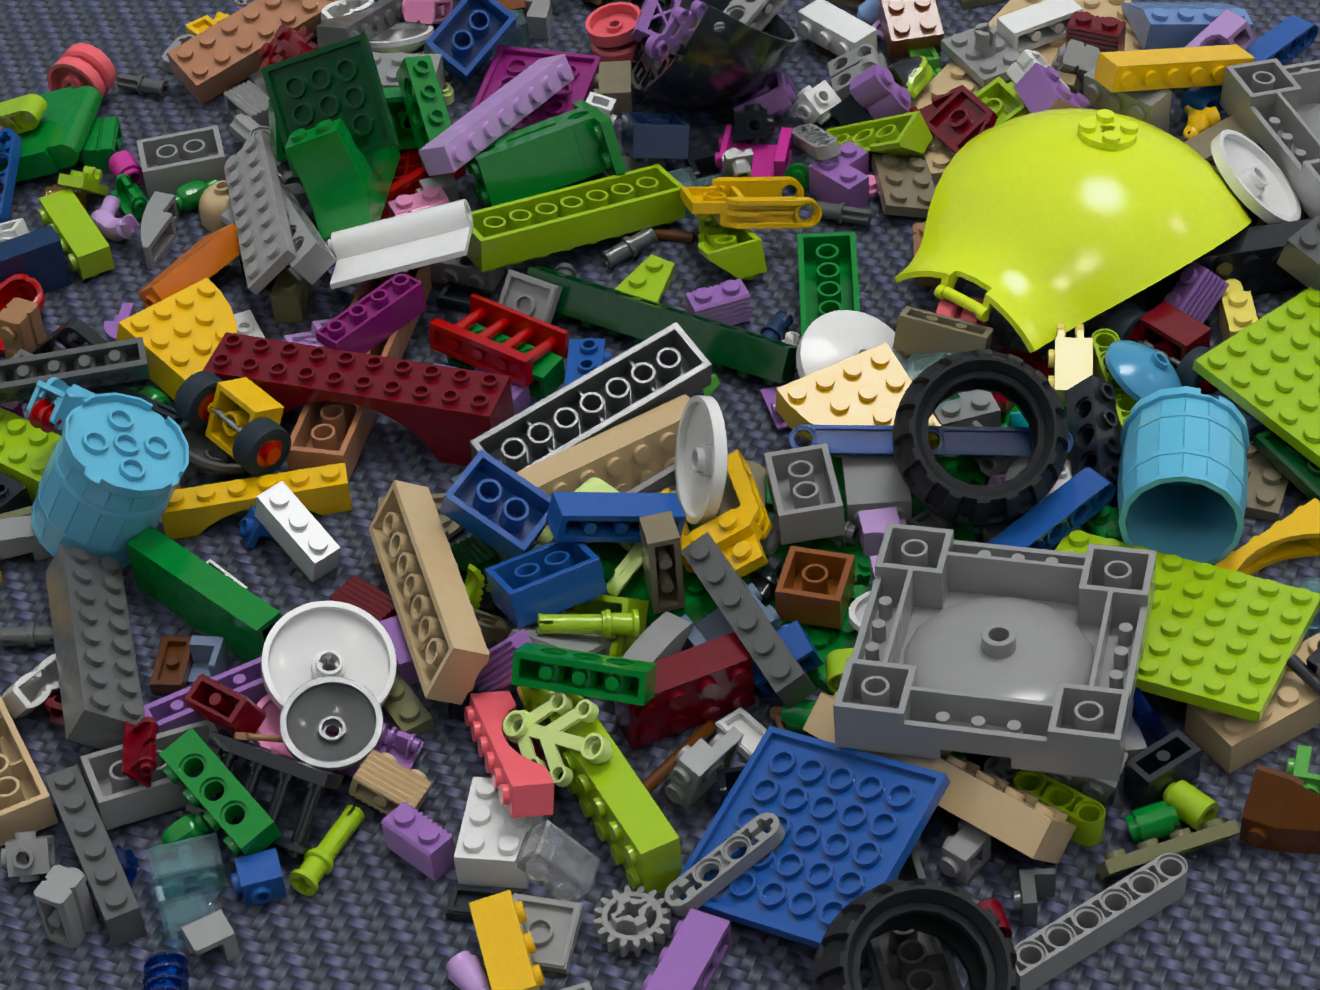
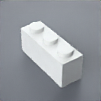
M816 0L797 11L798 33L838 56L863 44H871L877 49L876 28L825 0Z
M1045 0L997 17V33L1014 49L1022 53L1026 49L1031 50L1065 38L1067 34L1066 27L1074 12H1083V8L1074 0Z
M283 481L257 496L255 517L312 583L338 567L340 546Z

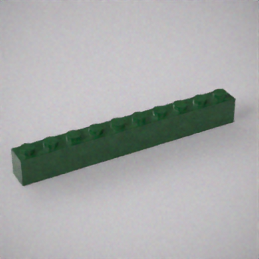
M528 267L527 275L563 287L555 309V317L569 321H572L573 318L581 320L580 325L588 328L597 329L598 326L607 328L606 333L613 336L623 337V334L632 336L631 341L638 344L677 322L710 361L712 367L727 370V367L737 370V375L746 378H753L755 375L763 378L762 382L771 386L792 382L796 367L798 347L796 345L545 267Z

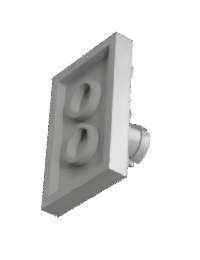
M980 23L975 28L941 40V49L982 88L998 76L1004 81L1010 80L1006 71L1013 62L1017 61L1016 59L1020 55L1016 49L997 33L996 26L993 24L989 26V23Z

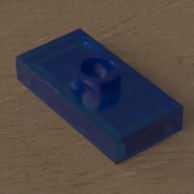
M1135 686L1133 706L1137 713L1133 715V718L1142 733L1149 731L1157 742L1167 736L1168 732L1140 688Z

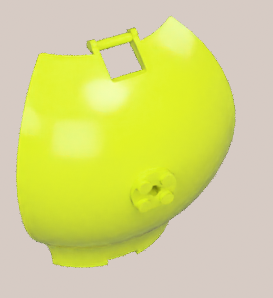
M1067 108L1044 110L1015 117L989 128L971 139L955 154L945 168L935 188L920 247L910 264L895 276V280L898 283L914 277L941 278V284L934 291L935 297L940 300L947 299L976 314V318L982 322L989 320V314L994 307L1011 324L1029 352L1032 353L1057 337V324H1064L1066 332L1077 327V324L1088 321L1203 256L1243 230L1253 219L1244 204L1227 185L1222 175L1198 152L1171 134L1149 123L1130 116L1114 113L1108 109ZM959 277L973 282L988 291L985 293L983 304L953 289Z

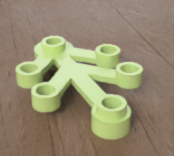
M556 692L549 701L530 713L526 710L510 712L503 721V731L509 741L518 744L522 756L547 767L545 761L536 757L532 738L540 740L554 784L559 787H566L572 781L573 772L570 768L563 765L558 746L581 752L584 758L594 764L608 761L612 755L611 742L599 733H591L585 738L565 733L564 731L581 720L586 723L593 722L599 714V708L590 700L583 699L572 709V699L564 693ZM589 707L588 713L584 715L585 710ZM553 713L563 715L547 726L538 725ZM563 772L562 777L558 780L560 773Z

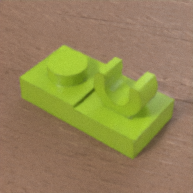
M84 166L83 172L71 170L70 175L59 173V185L102 196H107L109 190L108 186L99 184L102 178V170L95 167Z

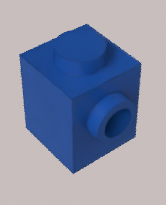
M276 848L234 858L237 872L231 874L235 894L243 893L246 906L265 904L270 900L287 896Z

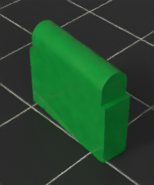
M71 86L39 94V96L45 99L47 109L35 129L18 134L22 139V146L15 183L54 174L59 169L70 167L77 163L102 103V95L97 89L91 86L78 88ZM8 161L0 165V172L7 168Z

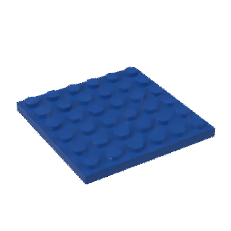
M769 726L678 877L756 816L766 812L775 814L785 829L783 841L697 910L818 949L829 925L847 904L878 885L894 881L897 878L948 788L950 780L947 774L857 749L835 747V743ZM768 828L764 830L766 834L771 831ZM754 839L750 840L753 845L756 844ZM740 847L732 853L731 858L738 859L746 853L747 848ZM712 869L704 875L703 881L713 880L718 875L719 870ZM697 883L694 884V887L698 890L700 887ZM684 894L679 897L681 900L686 898Z

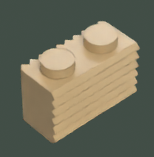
M372 749L354 774L348 793L350 796H355L356 799L367 803L368 806H373L374 809H378L380 813H385L387 816L403 802H408V805H413V809L419 810L427 799L433 782L429 781L423 772L417 769L410 770L399 764L393 755L386 752L380 753Z

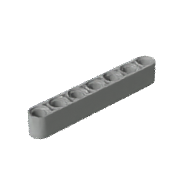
M1175 853L1160 855L1016 944L1014 948L1017 954L1016 970L1020 975V990L1037 989L1179 900L1186 891L1188 865L1184 857Z

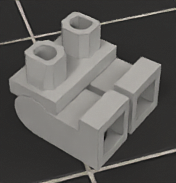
M871 44L860 45L827 62L832 88L842 101L851 94L849 89L852 78L875 64L888 69L883 54L880 53L878 55L876 47Z

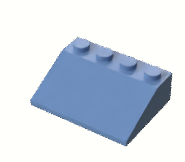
M1122 2L1121 6L1142 50L1183 48L1226 9L1247 20L1251 29L1253 27V23L1245 9L1224 2Z

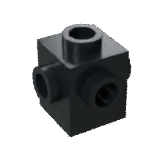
M761 104L745 105V110L734 111L736 140L747 139L748 144L764 143V138H769V131H774L773 114H767V108H761ZM752 120H757L760 124L758 127L752 128L749 123Z

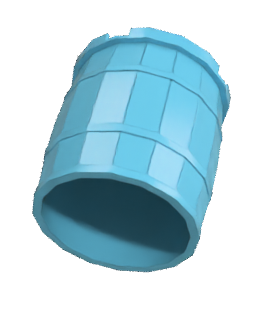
M1182 386L1160 389L1140 399L1132 407L1131 414L1122 425L1119 441L1122 453L1119 461L1117 493L1119 507L1118 523L1122 539L1129 546H1143L1154 551L1174 554L1181 558L1212 565L1225 559L1236 548L1244 529L1245 509L1248 502V462L1246 456L1250 446L1246 419L1231 401L1220 395L1216 399L1211 395L1201 394L1200 388Z
M116 392L93 394L84 399L80 406L71 410L63 424L62 437L54 447V451L39 481L38 492L31 510V526L39 543L53 557H55L60 546L64 544L70 547H80L98 556L111 557L121 563V569L132 564L127 542L149 526L157 528L175 491V487L189 464V444L180 426L170 416L165 420L160 414L151 410L153 404L139 397Z

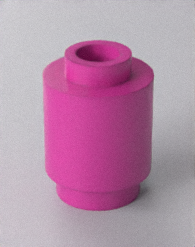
M119 151L111 156L108 167L115 179L119 174H127L131 177L132 183H137L138 186L142 184L144 179L142 168L131 152Z

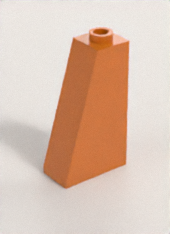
M234 223L201 238L138 292L144 306L148 308L205 278H211L240 255L241 251L237 236L238 229Z

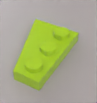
M651 254L615 289L660 303L662 296L666 294L674 277L675 263Z

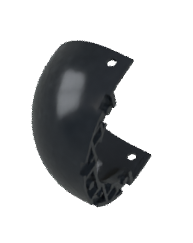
M671 0L658 1L663 12L673 7ZM682 0L679 7L689 11L691 4L695 0ZM699 0L707 4V9L702 18L696 17L690 29L696 27L690 37L683 34L681 37L683 44L679 43L676 48L669 49L670 52L663 59L655 61L646 54L645 44L648 39L647 37H643L640 43L637 42L633 60L637 61V65L631 70L632 83L635 88L646 94L676 106L705 108L730 103L753 92L772 77L792 51L798 36L792 27L778 14L760 31L723 12L732 0ZM659 18L651 21L648 29L661 34L664 26ZM723 22V30L716 31L714 29L715 23ZM680 24L677 25V27H676V29L674 30L672 36L676 33V31L678 30Z

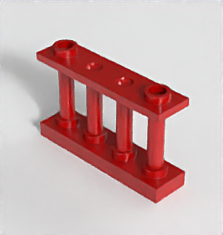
M474 293L470 295V314L456 324H451L439 318L429 323L431 349L486 372L510 376V382L525 388L533 382V363L548 352L561 356L563 359H566L568 356L569 331ZM475 324L486 327L479 334L468 331ZM500 333L511 337L502 344L491 340ZM523 343L535 346L526 354L515 350Z

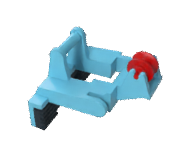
M57 377L50 378L46 383L39 380L26 408L30 412L29 421L31 426L41 428L45 433H50L56 428L61 430L71 410L80 406L84 399L93 394L115 392L144 399L153 404L152 411L160 414L165 420L170 416L179 426L186 423V421L177 414L175 408L160 401H155L121 384L84 389L76 384L70 387Z

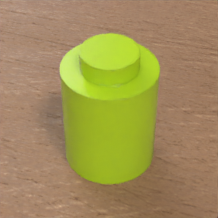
M1185 780L1171 783L1163 793V800H1165L1166 805H1174L1178 818L1196 831L1202 830L1201 824L1215 819L1218 814L1219 803Z

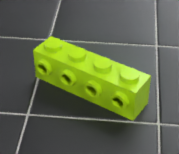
M70 187L39 198L41 210H38L39 219L43 226L52 225L61 240L64 256L67 255L72 271L77 270L84 280L115 268L109 244Z

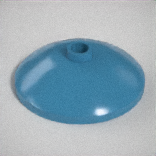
M1118 340L1113 342L1105 352L1106 365L1112 377L1137 402L1160 389L1182 387L1180 379L1167 357L1152 347L1131 340Z

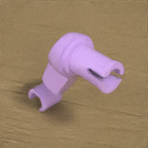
M109 195L104 198L100 209L94 211L90 218L103 237L117 242L130 237L135 231L134 228L139 227L140 224L132 214H128L123 218H116L115 215L121 206V202L117 197Z

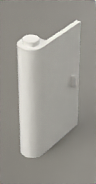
M461 199L332 232L331 239H328V247L333 255L336 256L337 262L330 281L331 289L391 274L396 275L399 272H408L411 269L466 256L473 229V217L468 201Z

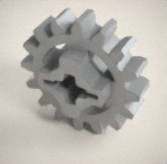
M627 885L624 888V893L621 894L613 889L611 890L612 899L602 897L600 899L601 908L594 909L595 919L593 923L595 934H598V942L600 945L607 943L608 952L610 953L617 948L621 949V957H625L629 951H634L636 957H640L641 950L645 948L650 953H653L654 943L664 945L665 934H671V909L667 908L665 898L658 899L656 890H652L648 894L644 893V886L642 885L638 887L637 891H631V888Z

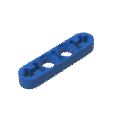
M10 128L0 130V165L8 161L7 168L0 172V186H4V190L0 194V223L7 222L10 217L22 146L21 137Z

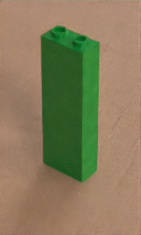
M149 526L127 542L138 589L207 636L224 637L227 650L246 663L262 656L264 643L269 632L276 622L282 618L280 611L152 526Z

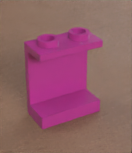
M727 124L724 135L719 136V152H715V169H719V177H722V155L726 150L737 148L742 152L752 148L754 155L751 177L784 176L786 169L790 166L793 153L792 128L781 127L777 145L734 143L732 125Z

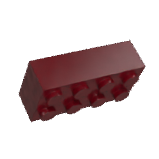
M732 632L652 662L658 663L655 694L644 706L614 701L616 723L630 747L634 750L703 724L707 720L713 721L716 718L732 713L740 707L744 709L755 704L753 660L737 634Z

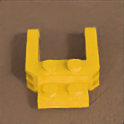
M790 176L718 177L713 179L712 185L708 187H680V199L691 214L699 218H709L712 214L718 224L724 228H811L817 225L822 217V210L819 204L812 198L804 197L802 185L797 179ZM788 185L796 187L794 196L782 197L784 187ZM806 205L812 206V216L808 219H801L799 217L800 209Z
M737 449L728 454L727 470L740 506L721 514L692 530V532H690L687 521H685L680 540L681 550H683L708 532L724 552L739 576L743 577L768 563L760 540L766 539L772 528V523L752 472L745 458ZM666 488V489H664L663 491H661V492H659V493H673V492H672V490H671L670 488ZM682 554V564L685 566V569L688 572L695 573Z

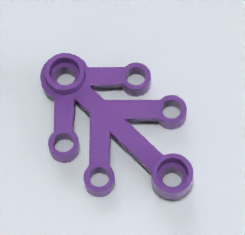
M695 0L691 4L689 11L682 7L675 8L661 34H653L647 39L645 44L646 54L652 60L659 61L670 52L669 49L676 48L679 43L683 44L681 37L683 34L691 36L696 27L691 29L690 27L696 17L702 18L707 9V4ZM680 24L678 30H677L676 33L672 36V34H673L674 30L676 29L677 25Z

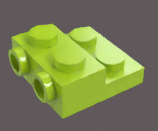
M1000 76L974 94L998 116L994 126L1015 117L1031 114L1015 90V85L1012 82L1007 84Z

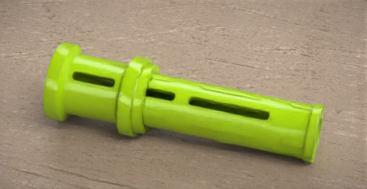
M604 609L600 614L538 613L537 624H539V627H537L538 635L600 634L604 639H610L611 636H631L632 639L639 637L640 621L638 609H632L631 613H611L610 609Z
M347 805L320 844L306 852L304 855L305 861L300 868L293 870L289 875V882L296 891L307 896H313L318 891V883L324 875L330 874L333 870L335 857L360 823L364 821L365 815L360 808L356 806L350 814L353 805Z

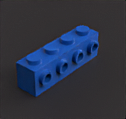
M586 338L569 340L564 387L612 359V351H606L605 339Z
M552 492L546 519L556 542H641L639 517L671 511L681 538L686 514L676 493Z

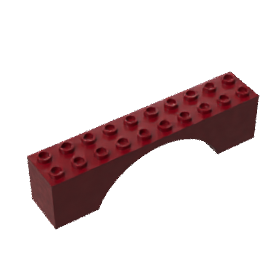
M226 332L203 371L214 373L223 381L247 377L284 406L283 414L300 405L320 401L345 402L372 409L397 421L413 432L430 448L439 462L468 466L472 461L471 440L515 416L510 376Z

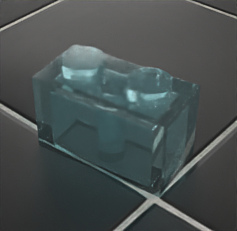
M216 832L147 848L152 880L159 902L228 886Z

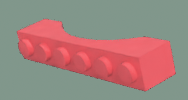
M510 691L470 693L469 706L464 708L466 727H471L473 742H478V753L480 757L485 758L486 772L492 774L493 788L499 789L501 805H506L511 818L553 815L554 782L547 767L535 763L516 752L509 746V740L503 731L505 717L510 712L516 710V703Z

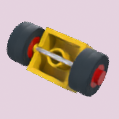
M200 371L188 377L179 387L174 400L177 414L192 427L200 430L206 429L205 436L234 458L251 475L259 477L272 474L285 462L291 449V438L288 432L280 426L284 406L247 377L223 381L212 372Z

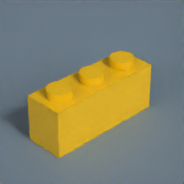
M507 890L470 902L469 907L491 990H540V986L546 985L540 964L534 965L531 954L537 953L531 932H524L522 923L528 921V917L522 900L516 902L511 890Z

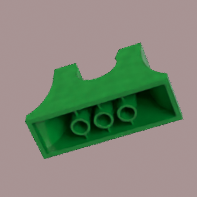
M341 118L334 121L327 119L318 123L314 128L308 130L302 128L290 134L285 151L303 184L316 219L318 232L325 242L331 239L332 232L380 220L401 156L395 145L365 155L355 145L348 128Z

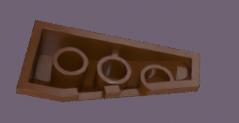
M1258 764L1242 815L1239 840L1255 847H1262L1276 852L1320 854V796L1303 787L1304 781L1292 774Z

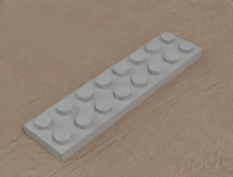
M261 129L255 136H250L245 141L243 148L236 155L230 156L224 166L235 226L238 229L237 236L247 287L256 295L296 257L270 137Z

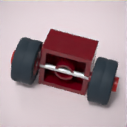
M1165 301L1149 312L1135 304L1126 303L1117 308L1108 318L1103 329L1113 330L1118 334L1120 340L1135 341L1164 354L1174 367L1182 386L1200 388L1201 394L1205 395L1219 390L1192 369L1194 361L1210 351L1211 328Z

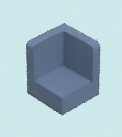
M192 635L189 647L193 665L188 677L189 686H192L201 674L211 678L225 672L229 662L224 637Z

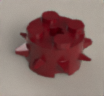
M280 25L272 41L264 43L260 49L259 56L262 57L260 71L263 67L318 49L317 44L311 41L313 34L311 33L306 36L305 26L295 31L286 25Z

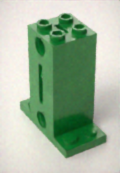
M581 99L572 103L574 110L500 136L465 164L470 175L473 174L476 184L472 186L477 200H481L484 206L491 207L550 192L610 170L615 175L627 172L611 118Z

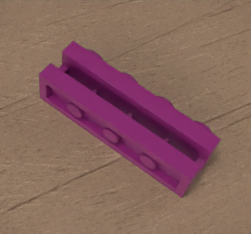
M405 272L397 273L315 331L317 341L325 345L323 346L325 348L367 353L426 310L422 282Z

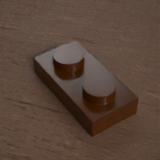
M163 636L149 683L151 693L172 694L186 688L193 662L189 647L191 637Z

